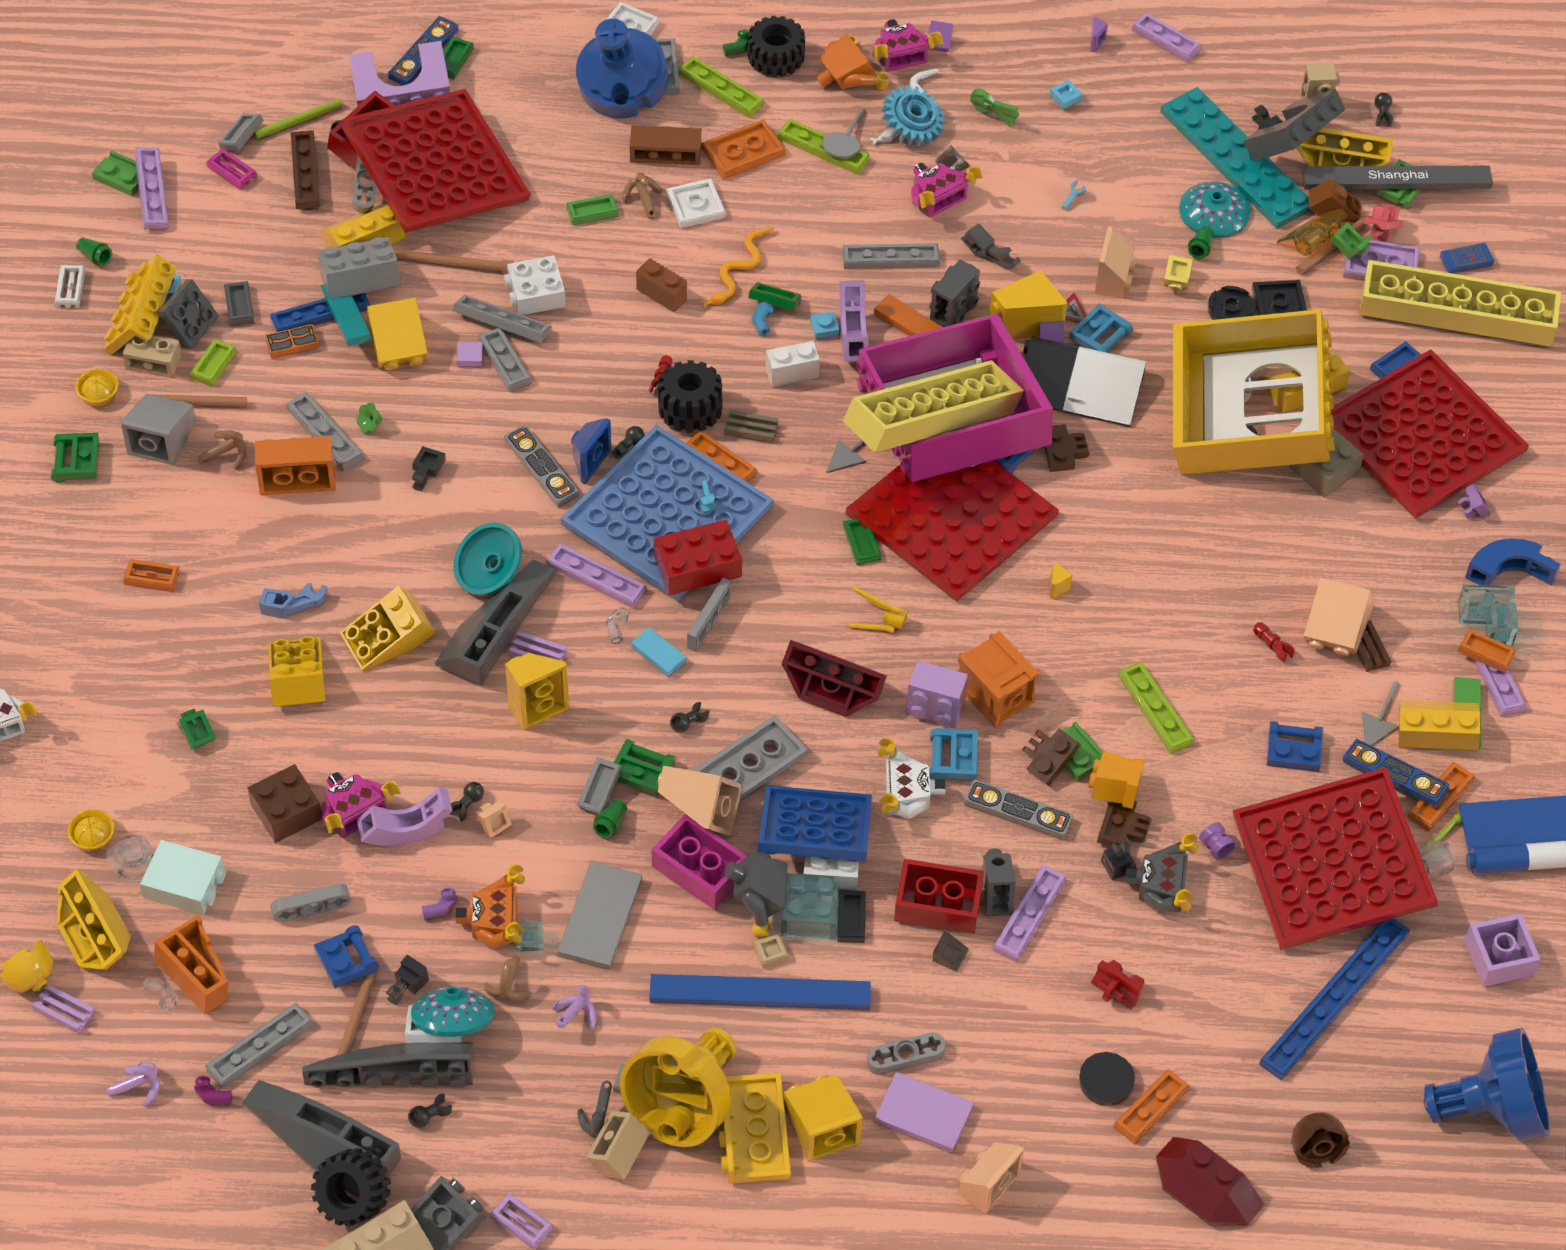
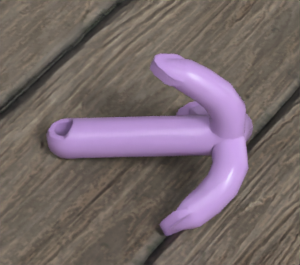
M586 985L577 986V990L580 992L579 995L569 996L556 1001L552 1006V1009L555 1011L568 1007L556 1020V1025L559 1028H564L584 1008L588 1017V1027L594 1029L597 1021L596 1010L593 1003L589 1000L590 991Z
M140 1062L137 1066H128L124 1069V1073L129 1076H135L112 1084L106 1089V1094L117 1095L150 1083V1091L144 1103V1106L147 1107L155 1101L160 1091V1081L157 1077L158 1068L150 1062Z

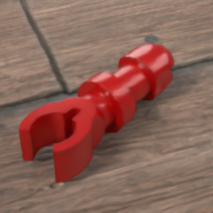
M664 355L661 357L658 365L659 368L656 369L654 373L655 378L652 380L649 388L650 393H652L654 387H657L659 383L658 378L660 374H664V369L668 366L671 367L673 362L671 356Z
M1258 622L1255 624L1254 634L1259 638H1263L1266 641V646L1270 649L1274 648L1276 656L1281 661H1286L1287 654L1290 658H1293L1295 649L1292 645L1280 641V636L1272 634L1269 631V627L1264 623Z

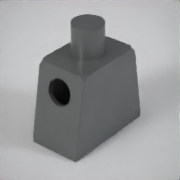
M996 848L990 849L983 856L982 871H984L982 887L986 916L1012 915L1016 880L1011 855L1002 853L1001 850ZM995 885H1002L1003 890L1000 893H996Z

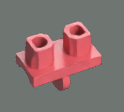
M1388 203L1384 204V206L1374 205L1372 216H1365L1363 224H1374L1370 231L1373 240L1386 242L1390 239L1391 229L1402 228L1404 221L1398 219L1399 206Z

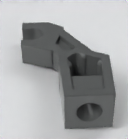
M979 223L970 228L961 238L975 256H983L1003 267V269L1011 270L1021 261L1019 257L1015 259L1010 257L1009 253L1012 251L1010 247L999 248L995 246L994 238Z

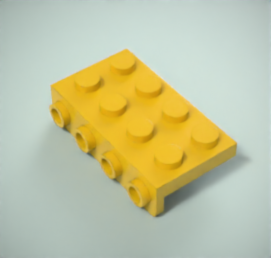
M156 254L147 263L143 262L138 271L135 273L131 272L125 281L127 285L126 290L118 300V303H120L119 309L115 311L111 318L113 325L104 337L106 344L103 351L112 355L135 335L144 341L152 338L160 316L158 311L164 305L176 272L174 264Z
M781 1073L725 1075L730 1088L731 1105L729 1113L723 1121V1130L719 1131L720 1148L725 1147L726 1156H721L722 1174L727 1173L728 1184L791 1179Z

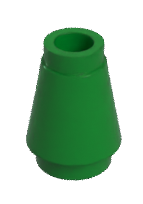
M1203 226L1189 241L1188 251L1193 258L1203 259L1210 254L1214 235L1212 228Z
M82 237L76 244L77 250L95 265H105L112 257V250L107 243Z
M614 800L613 803L595 817L594 831L603 838H610L616 835L627 811L626 804L621 800Z

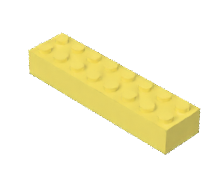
M1368 260L1359 315L1552 347L1558 328L1561 291Z
M991 360L853 397L843 422L869 449L876 453L1013 414L1024 390Z

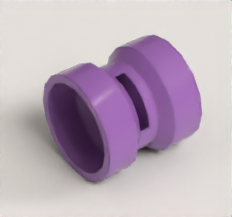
M1220 822L1209 825L1199 835V839L1204 846H1209L1210 853L1215 860L1226 857L1236 847V842L1231 836H1226L1225 828Z

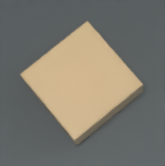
M779 933L753 941V947L762 968L789 960V955Z

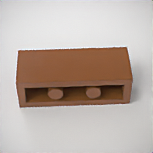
M631 125L630 162L700 165L702 128Z

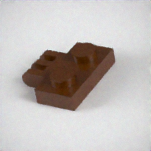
M1066 424L1052 426V444L1044 446L1050 472L1075 469V459L1087 458L1090 455L1084 433L1068 434Z
M1060 728L1051 738L1038 729L1035 735L1042 739L1039 743L1031 737L1028 742L1035 749L1032 751L1027 746H1024L1022 749L1025 754L1033 759L1026 768L1027 771L1048 787L1081 747L1078 741Z
M1137 801L1134 802L1133 809L1123 807L1122 803L1109 802L1097 843L1110 847L1122 844L1124 847L1126 839L1137 843H1144L1151 818L1135 813Z

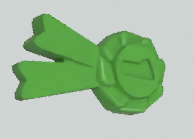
M974 89L970 95V102L975 109L984 114L994 112L1009 127L1015 123V120L1020 115L1017 111L1018 107L996 101L990 93L983 89Z

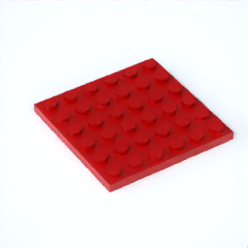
M466 89L341 120V128L404 233L520 203L530 198L531 193Z
M1431 349L1334 406V409H1331L1334 429L1364 454L1361 465L1415 519L1523 454L1529 447V444Z
M995 460L911 482L907 473L904 474L901 466L898 465L846 508V515L848 517L857 519L859 525L864 529L866 527L870 529L876 539L955 601L963 597L1053 521L1059 513L1058 508L1004 469Z
M1386 767L1232 810L1280 950L1438 906V900Z

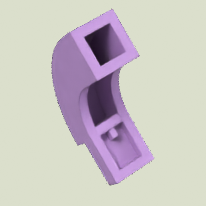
M864 280L839 281L842 355L844 362L859 360V349L869 347L865 321Z
M438 787L422 802L406 809L390 810L377 806L370 807L357 819L361 842L379 846H397L417 842L436 834L444 828L443 819L452 812L448 789Z

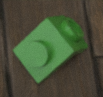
M1346 222L1329 240L1350 260L1356 254L1360 257L1370 248L1367 243L1373 236L1369 234L1366 238H1363Z

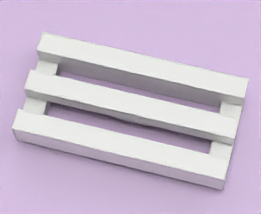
M60 266L55 297L56 308H61V305H65V308H70L71 305H75V308H80L86 274L85 266ZM70 271L66 298H62L66 272ZM76 271H79L75 298H72Z

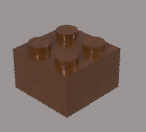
M295 764L247 787L250 804L275 843L322 820L320 802Z

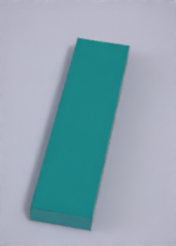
M325 284L320 285L321 293L347 346L370 342L371 334L352 295L330 299Z

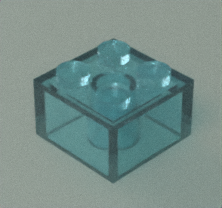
M787 873L785 902L782 909L781 936L835 940L839 876Z

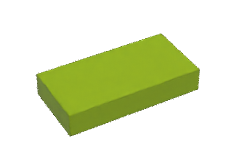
M214 339L191 371V379L213 387L237 353L236 347Z

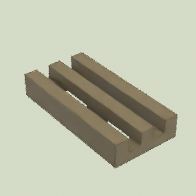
M730 410L727 425L725 426V434L773 443L779 419Z

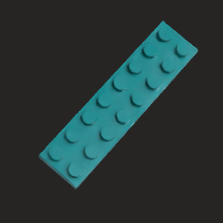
M1198 87L1161 105L1160 112L1235 188L1245 195L1247 200L1276 229L1311 211L1309 208V197L1269 157L1252 161L1243 142L1248 136Z

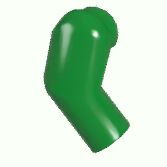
M740 30L738 32L739 38L736 42L723 44L724 55L744 52L748 47L749 31Z

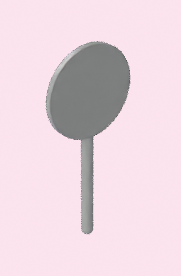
M860 109L846 133L835 132L824 137L822 146L828 154L838 158H849L858 153L860 144L850 134L862 117L865 109Z

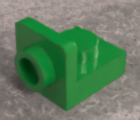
M191 709L180 715L182 719L178 720L177 725L178 728L182 729L191 750L216 739L204 710L196 712L195 709Z

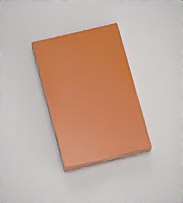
M764 119L702 143V150L723 180L783 157L786 152Z

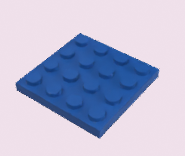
M766 785L758 852H767L772 855L777 853L790 854L796 857L812 856L822 859H846L851 862L866 861L872 795Z

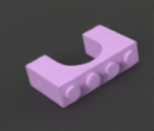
M441 41L418 44L422 69L416 80L404 86H391L378 78L372 52L349 55L357 104L360 105L374 91H377L395 106L450 93Z

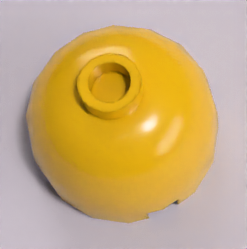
M41 940L32 943L35 949L28 951L24 948L0 966L2 968L0 970V979L9 989L21 993L32 989L36 993L48 984L46 979L52 973L54 966L53 958Z

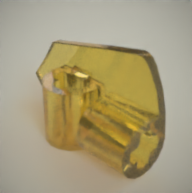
M1344 209L1318 215L1277 240V244L1285 240L1294 239L1297 251L1303 256H1309L1322 247L1325 242L1332 243L1329 239L1341 228L1340 221L1345 219L1347 215Z

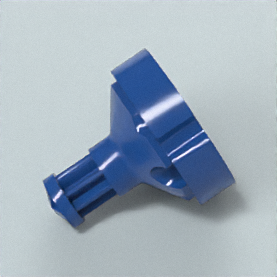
M610 18L602 21L596 28V38H593L584 46L577 59L576 77L582 97L594 111L611 118L637 116L640 109L655 106L666 91L669 74L663 50L653 37L643 31L627 28L624 22L619 19Z
M1524 1028L1493 1034L1479 1073L1461 1077V1080L1437 1086L1432 1083L1424 1086V1106L1434 1124L1443 1122L1445 1118L1469 1113L1470 1116L1489 1113L1513 1136H1516L1519 1142L1548 1137L1550 1135V1121L1544 1087L1531 1042Z

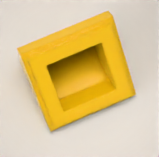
M1058 563L1052 565L1050 580L1051 599H1056L1071 589L1073 575Z

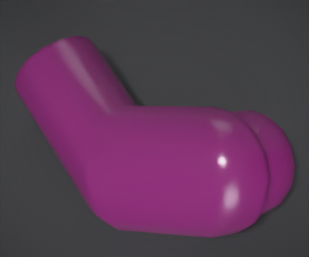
M199 1076L196 1078L195 1093L205 1104H232L231 1090L217 1091L210 1084L209 1077Z

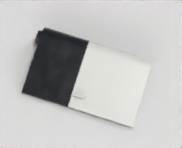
M1035 336L1025 341L1023 354H1026L1025 361L1053 410L1130 427L1147 361Z

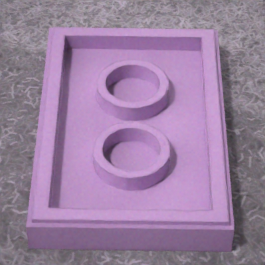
M1370 240L1367 243L1370 248L1360 257L1357 254L1350 260L1346 257L1343 278L1364 281L1368 260L1418 268L1420 247Z
M896 1072L875 1116L874 1122L953 1153L973 1109L974 1102Z

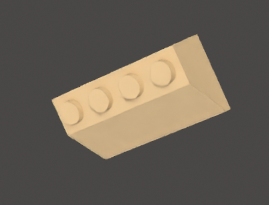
M404 1200L322 1250L434 1249Z

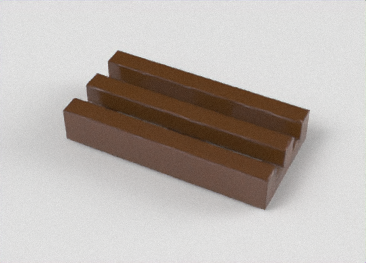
M1370 620L1367 622L1362 640L1374 664H1371L1361 642L1357 650V655L1366 672L1387 667L1391 664V659ZM1366 631L1368 632V634H1369V636H1370V638H1371V640H1372V642H1373V644H1374V646H1375V648H1376V650H1377V652H1378L1380 658L1378 657V655H1377V653H1376V651H1375V649H1374V647H1373V645H1372V643H1371V641H1370V639H1369V637H1368Z

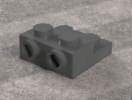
M440 1176L411 1208L412 1213L434 1250H452L462 1238L468 1239L486 1219L481 1213L484 1209L481 1203L474 1197L468 1200L462 1194L465 1190L464 1186L455 1178L448 1180Z

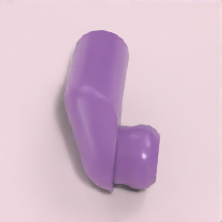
M444 888L441 891L442 897L437 904L422 906L424 920L443 917L451 912L457 903V895H455L453 888Z

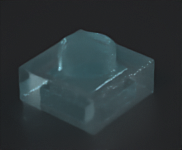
M517 922L524 931L518 933L522 937V941L516 944V952L544 951L543 922Z

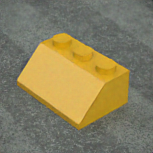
M387 203L376 206L367 213H359L320 230V234L329 247L345 246L351 242L370 241L376 237H388L390 244L406 238V234Z
M1331 353L1333 367L1330 368V374L1332 373L1333 388L1330 389L1332 395L1346 390L1350 375L1349 368L1336 353ZM1284 366L1260 375L1258 380L1301 377V375L1295 370ZM1303 386L1266 389L1283 414L1304 406Z
M527 653L523 656L514 657L505 663L508 707L523 730L569 709L568 672L565 661Z
M1400 700L1399 747L1456 750L1479 749V703Z

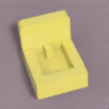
M1169 255L1164 285H1168L1169 289L1181 291L1182 288L1187 289L1193 259Z

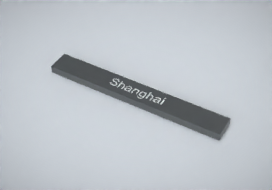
M1490 165L1303 166L1302 169L1304 190H1310L1331 178L1345 189H1492L1493 185Z

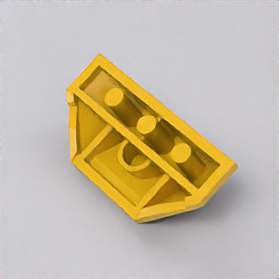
M1322 128L1296 149L1308 166H1385L1390 162L1394 139Z
M76 868L58 885V894L60 895L57 905V926L80 968L107 970L126 953L131 935L109 895L83 871Z

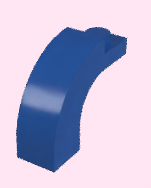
M1517 538L1502 539L1484 546L1476 553L1469 563L1465 578L1488 590L1499 574L1517 570L1528 573L1552 585L1561 564L1550 557L1540 554L1542 545Z

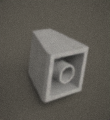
M146 394L121 422L127 454L175 465L196 421L193 405L185 401L167 399L160 395Z

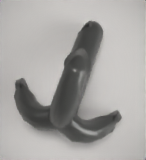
M608 1080L601 1084L596 1111L591 1116V1124L583 1109H578L579 1124L587 1134L599 1135L604 1125L612 1090V1083ZM606 1083L609 1084V1087H608V1088H605V1087H604V1085H605Z

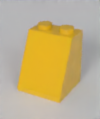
M1041 270L992 292L989 315L998 313L1012 339L1038 337L1039 324L1042 322L1064 321L1065 326L1067 302Z
M416 297L367 306V323L379 369L394 370L399 368L401 364L409 363L410 366L422 364L423 360H427L428 353Z
M837 1074L820 1076L814 1082L805 1085L796 1084L787 1091H784V1106L807 1161L861 1143L862 1115Z

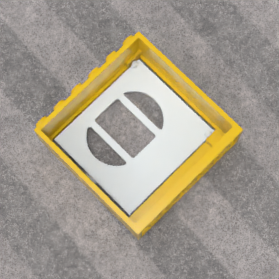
M1321 309L1173 324V450L1181 475L1330 461V451H1335L1334 437L1331 433V430H1334L1333 415H1331V409H1334L1333 395L1330 392V389L1333 388L1332 373L1330 374V368L1333 367L1332 354L1329 353V348L1332 347L1331 333H1329L1328 319H1323ZM1270 366H1285L1301 375V377L1246 382L1249 376L1251 377L1255 372ZM1303 386L1304 410L1302 412L1245 417L1244 393L1246 391ZM1204 412H1205V441H1204ZM1302 421L1293 431L1283 434L1259 436L1247 428V426Z

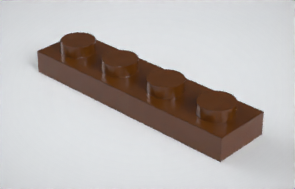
M314 130L290 132L296 209L320 207Z

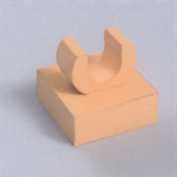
M499 801L494 805L487 802L479 807L482 812L478 815L484 833L490 839L512 825L507 807L503 802Z

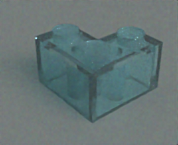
M1463 585L1458 599L1459 623L1485 624L1486 636L1508 646H1513L1519 629L1514 587Z

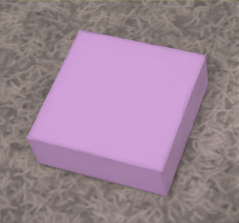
M458 342L457 366H482V342Z

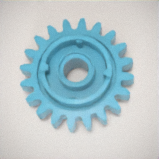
M909 85L904 90L900 86L896 91L892 90L883 102L884 106L881 109L885 113L882 119L889 121L885 127L894 129L892 135L899 133L900 141L907 138L908 144L911 145L913 140H915L918 146L921 145L922 141L925 144H929L931 140L934 141L944 128L942 125L945 122L942 116L945 112L938 110L941 103H933L934 95L927 97V90L920 93L919 87L916 86L912 91Z

